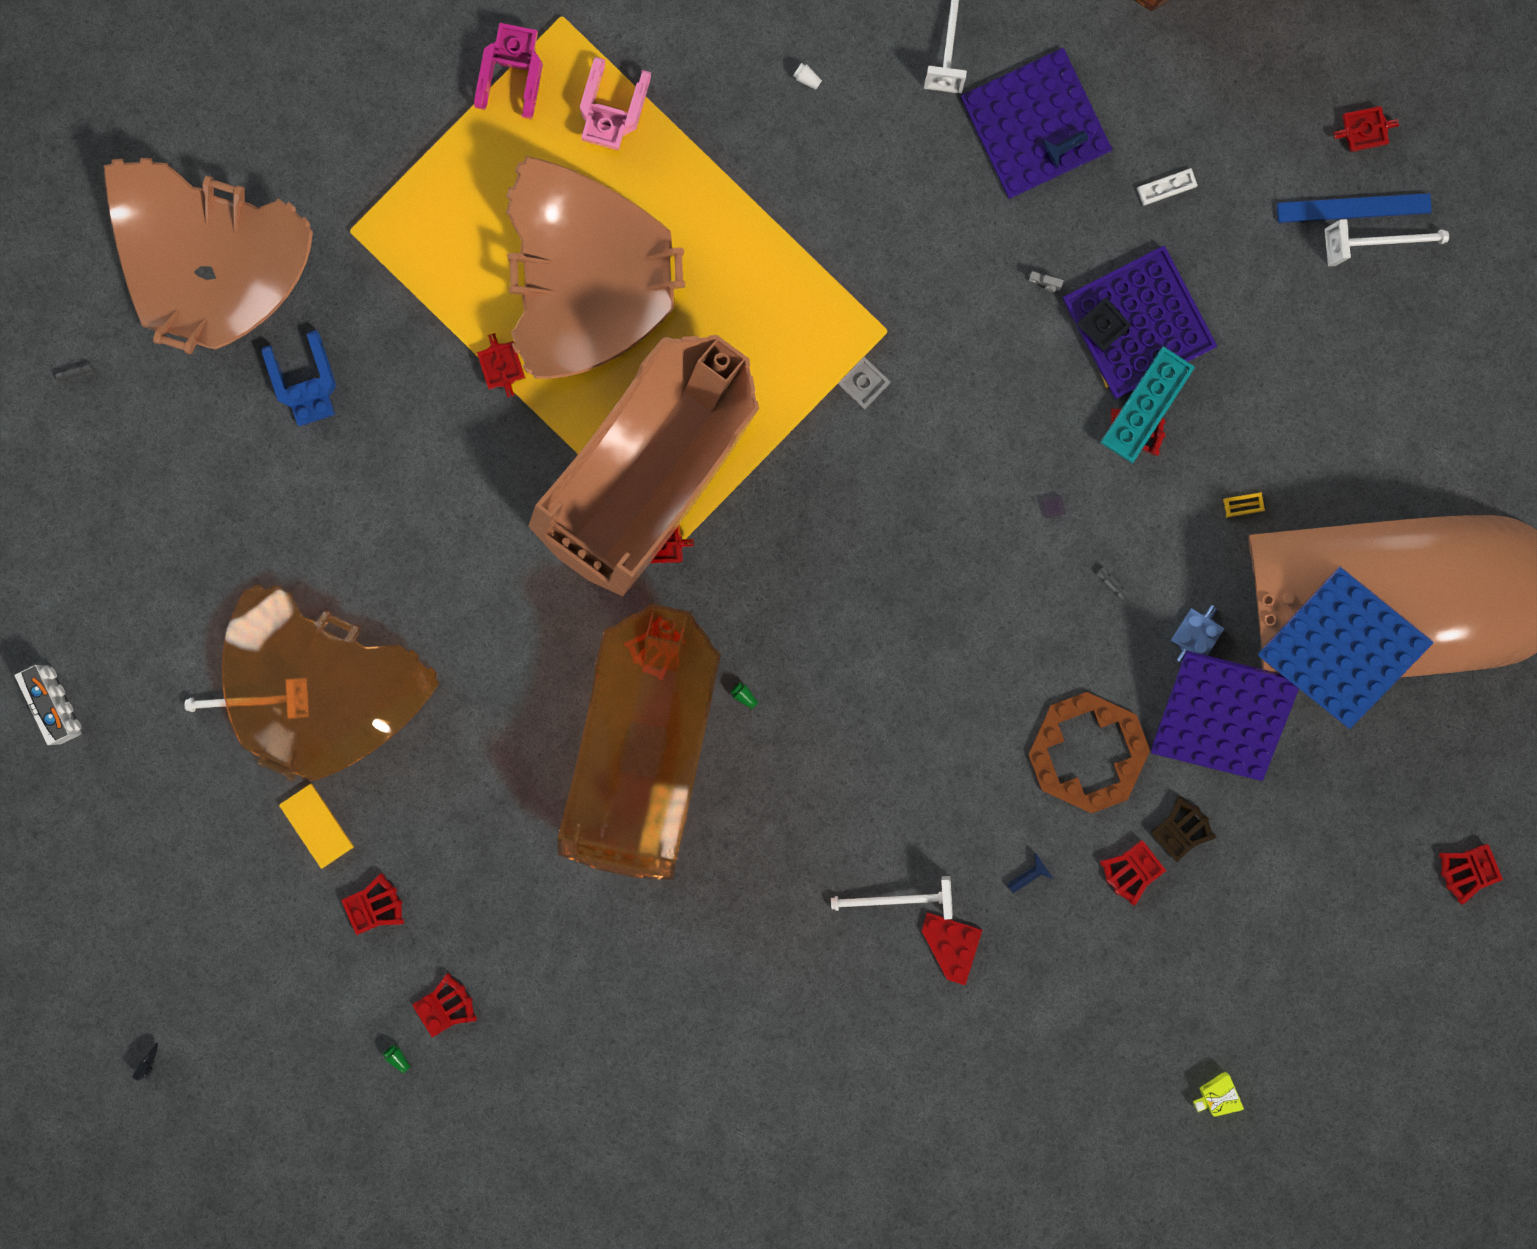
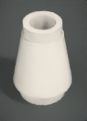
M803 63L800 64L793 75L797 78L796 81L815 90L822 81L807 64L805 66Z

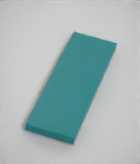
M1163 346L1104 435L1100 444L1133 464L1195 367Z

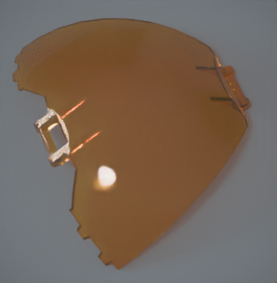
M253 585L251 589H245L231 616L224 640L222 655L223 692L228 715L235 734L243 748L260 756L258 766L262 768L265 766L286 776L287 780L291 782L294 781L296 775L311 781L327 777L369 755L394 736L413 718L440 683L436 679L437 673L432 667L429 669L424 667L418 661L419 655L412 649L408 652L399 644L364 647L354 641L361 630V626L352 625L331 615V612L327 610L323 612L317 622L302 617L292 597L293 593L282 591L280 586H273L271 589H261V585ZM327 622L349 631L345 640L323 630Z

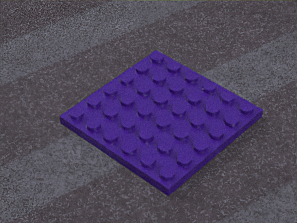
M1064 48L960 96L1008 199L1113 150ZM1084 130L1088 135V141L1060 155L1059 166L1056 169L1042 141L1045 140L1057 145Z
M1165 245L1062 298L1114 399L1136 388L1163 346L1187 362L1218 347ZM1104 298H1107L1132 326L1106 350L1101 352L1078 327L1077 323Z
M1186 651L1154 738L1151 753L1263 781L1299 688L1279 673Z

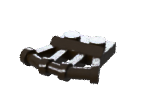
M1180 795L1177 797L1169 816L1150 832L1175 862H1178L1196 845L1216 838L1215 833L1212 832L1209 818L1199 811L1198 805L1185 801L1184 797ZM1180 807L1189 811L1177 823L1174 822ZM1194 816L1198 822L1184 833L1180 827ZM1203 827L1205 836L1191 841L1189 838Z

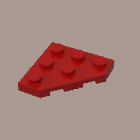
M927 912L921 931L946 979L966 985L982 929L951 919H944V917Z

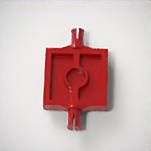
M1382 106L1344 113L1342 115L1344 130L1333 131V138L1345 137L1348 141L1350 152L1385 146L1389 144L1388 128L1399 127V120L1387 121L1383 115Z
M496 333L489 334L491 346L486 350L477 352L489 390L504 387L507 398L513 397L515 394L512 384L526 379L519 355L515 353L512 346L515 342L498 344Z
M679 524L650 563L682 562L683 547H693L694 539H682Z

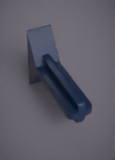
M1082 130L1057 145L1045 140L1042 141V144L1057 169L1060 155L1088 141V135Z
M1035 853V865L1009 882L1007 886L1012 893H1015L1040 875L1051 879L1053 877Z

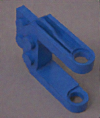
M317 330L308 332L307 337L320 374L319 379L314 378L290 386L287 389L279 362L276 361L272 350L273 346L269 345L261 349L277 400L292 408L299 427L336 415L330 399L336 387V382Z

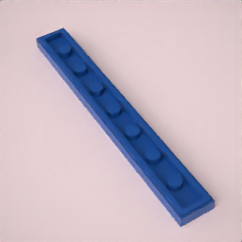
M1430 193L1277 204L1278 223L1430 214L1432 212Z

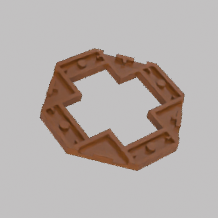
M1085 692L1050 705L1028 756L1042 791L1089 813H1094L1128 800L1150 749L1136 714ZM1093 710L1099 728L1118 722L1131 757L1113 764L1120 782L1085 795L1078 777L1063 783L1059 782L1047 748L1064 742L1058 723Z

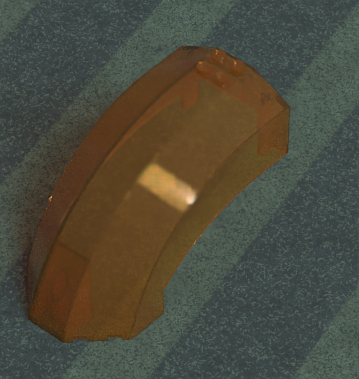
M650 604L637 614L634 613L621 620L619 624L604 630L595 663V678L582 741L557 837L559 856L597 870L624 876L674 879L721 654L711 644L709 637L702 627H699L691 612Z

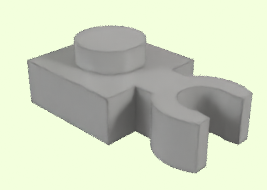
M1032 271L1028 281L1041 284V286L1045 287L1046 291L1055 292L1061 289L1064 280L1048 275L1044 276Z

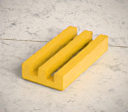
M1262 492L1223 499L1226 518L1265 511ZM1258 497L1259 500L1229 506L1231 501ZM1253 505L1260 506V508L1233 513H1231L1230 509H1236L1241 507Z

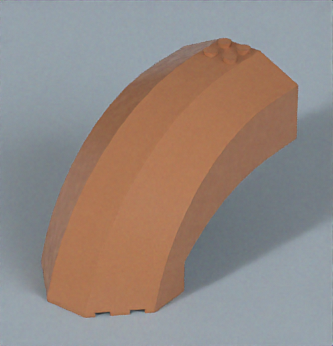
M709 335V337L698 338V336L682 337V339L662 338L640 364L636 377L592 438L535 505L528 527L558 559L585 579L624 596L702 495L759 410L758 401H756L753 376H751L749 368V358L718 335Z

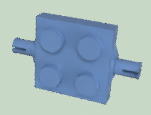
M1211 605L1206 614H1200L1192 608L1189 610L1171 639V642L1182 650L1176 661L1180 662L1186 651L1208 656L1225 629L1216 624L1212 619L1218 610L1216 607L1214 608Z

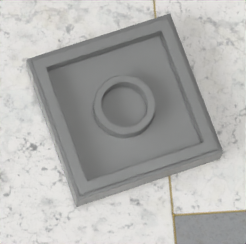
M863 357L837 385L865 410L891 382L871 362Z

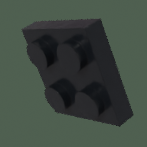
M1104 298L1077 323L1078 327L1101 352L1106 350L1132 326L1107 298Z

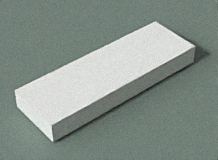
M1192 168L1139 186L1137 190L1142 204L1145 206L1196 188L1198 185Z

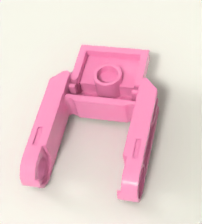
M595 57L580 104L581 115L586 122L581 139L585 142L619 151L623 135L625 136L637 128L650 84L651 72L641 70L640 81L636 84L629 111L625 113L619 109L594 104L605 68V59Z

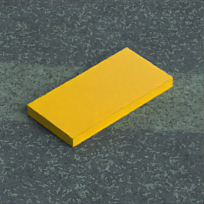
M312 783L279 805L321 869L354 848V845Z

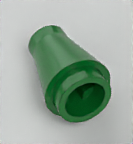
M741 682L736 684L730 691L733 695L732 698L747 706L750 710L759 702L747 685Z
M395 1044L383 1053L384 1060L402 1074L411 1067L400 1047H396Z

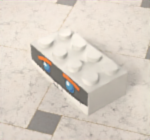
M34 665L16 674L15 678L47 745L63 744L81 735V724L72 714V705L66 702L64 697L65 690L62 685H58L56 680L57 673L54 668L49 665Z

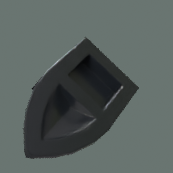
M158 1043L145 1056L132 1078L139 1081L151 1074L153 1071L151 1066L154 1063L153 1060L157 1053Z

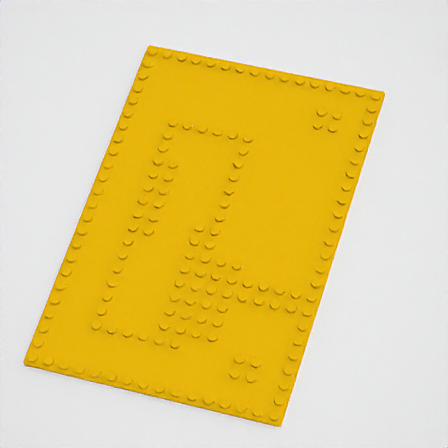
M559 17L536 41L535 52L542 61L543 67L532 119L521 117L523 115L524 93L529 70L509 68L490 87L486 109H477L473 105L351 228L350 232L478 357L477 352L486 350L491 346L489 334L496 333L498 344L514 341L511 331L514 330L516 323L524 312L522 295L509 294V287H511L510 261L507 259V254L520 253L521 239L509 215L506 214L509 199L506 198L509 187H513L518 175L515 170L518 163L523 162L526 156L558 164L589 177L629 199L671 231L672 248H684L682 262L683 281H685V288L674 289V309L666 319L634 347L601 366L579 374L552 379H535L522 366L526 379L512 384L513 392L579 454L636 377L640 364L662 338L682 339V337L687 336L705 338L709 337V335H718L748 357L759 410L719 471L680 523L682 539H687L887 334V329L647 97H645L636 130L625 136L623 135L619 151L582 141L581 137L586 122L581 115L580 104L594 58L605 59V68L594 104L608 106L628 113L636 86L564 17ZM675 256L670 257L671 281H675ZM517 262L518 286L525 287L524 263ZM518 354L521 361V365H524L525 363L521 355Z

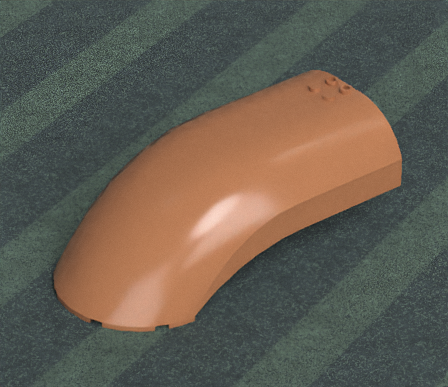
M1497 515L1445 516L1248 536L1252 569L1255 577L1261 649L1267 645L1341 566L1433 640L1434 643L1401 677L1497 668L1521 662L1537 653V530L1520 520ZM1261 658L1263 670L1279 673Z

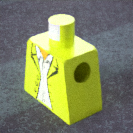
M1227 1072L1221 1073L1201 1086L1199 1089L1203 1097L1193 1101L1197 1112L1208 1108L1212 1116H1220L1244 1109L1231 1077Z

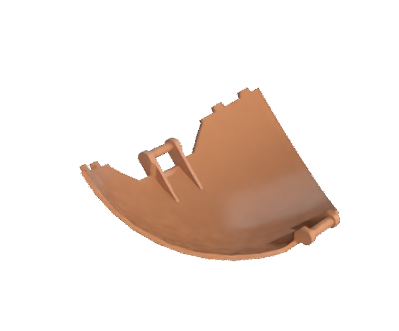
M526 156L523 162L518 163L515 170L518 173L513 187H509L506 198L509 199L506 214L509 215L521 239L520 253L507 254V259L510 261L511 287H509V294L522 295L524 312L516 323L514 330L511 331L515 342L512 346L515 353L521 355L525 363L522 366L526 372L532 374L535 379L567 377L586 372L615 359L642 341L666 319L674 309V289L685 288L682 262L684 248H672L671 231L648 212L614 190L558 164ZM675 256V281H671L670 257ZM517 262L524 263L525 287L518 286Z
M140 158V162L124 163L123 159H114L111 164L104 165L110 219L123 274L141 325L155 331L154 343L172 346L184 350L185 353L190 355L193 353L196 345L215 350L241 338L263 323L278 309L299 281L310 253L313 231L310 228L309 221L305 217L301 218L296 213L295 206L290 202L285 204L280 199H277L261 207H256L245 202L244 187L239 185L235 187L216 181L210 176L204 178L203 188L193 187L179 173L168 166V163H155L152 161V158ZM214 188L234 194V202L214 196ZM200 266H211L216 279L205 280L198 277L194 271ZM170 333L188 340L184 343L165 335Z

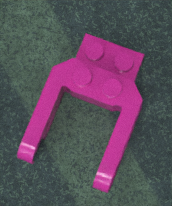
M499 23L496 42L488 45L483 51L474 100L475 108L485 110L487 107L494 66L497 63L500 66L525 71L529 70L524 93L523 115L521 117L532 119L543 67L542 61L535 52L537 30Z

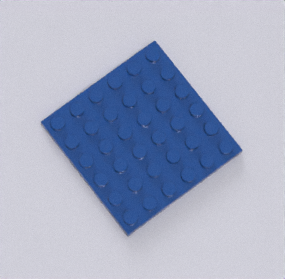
M1339 566L1258 653V656L1346 727L1351 729L1434 642L1344 568Z

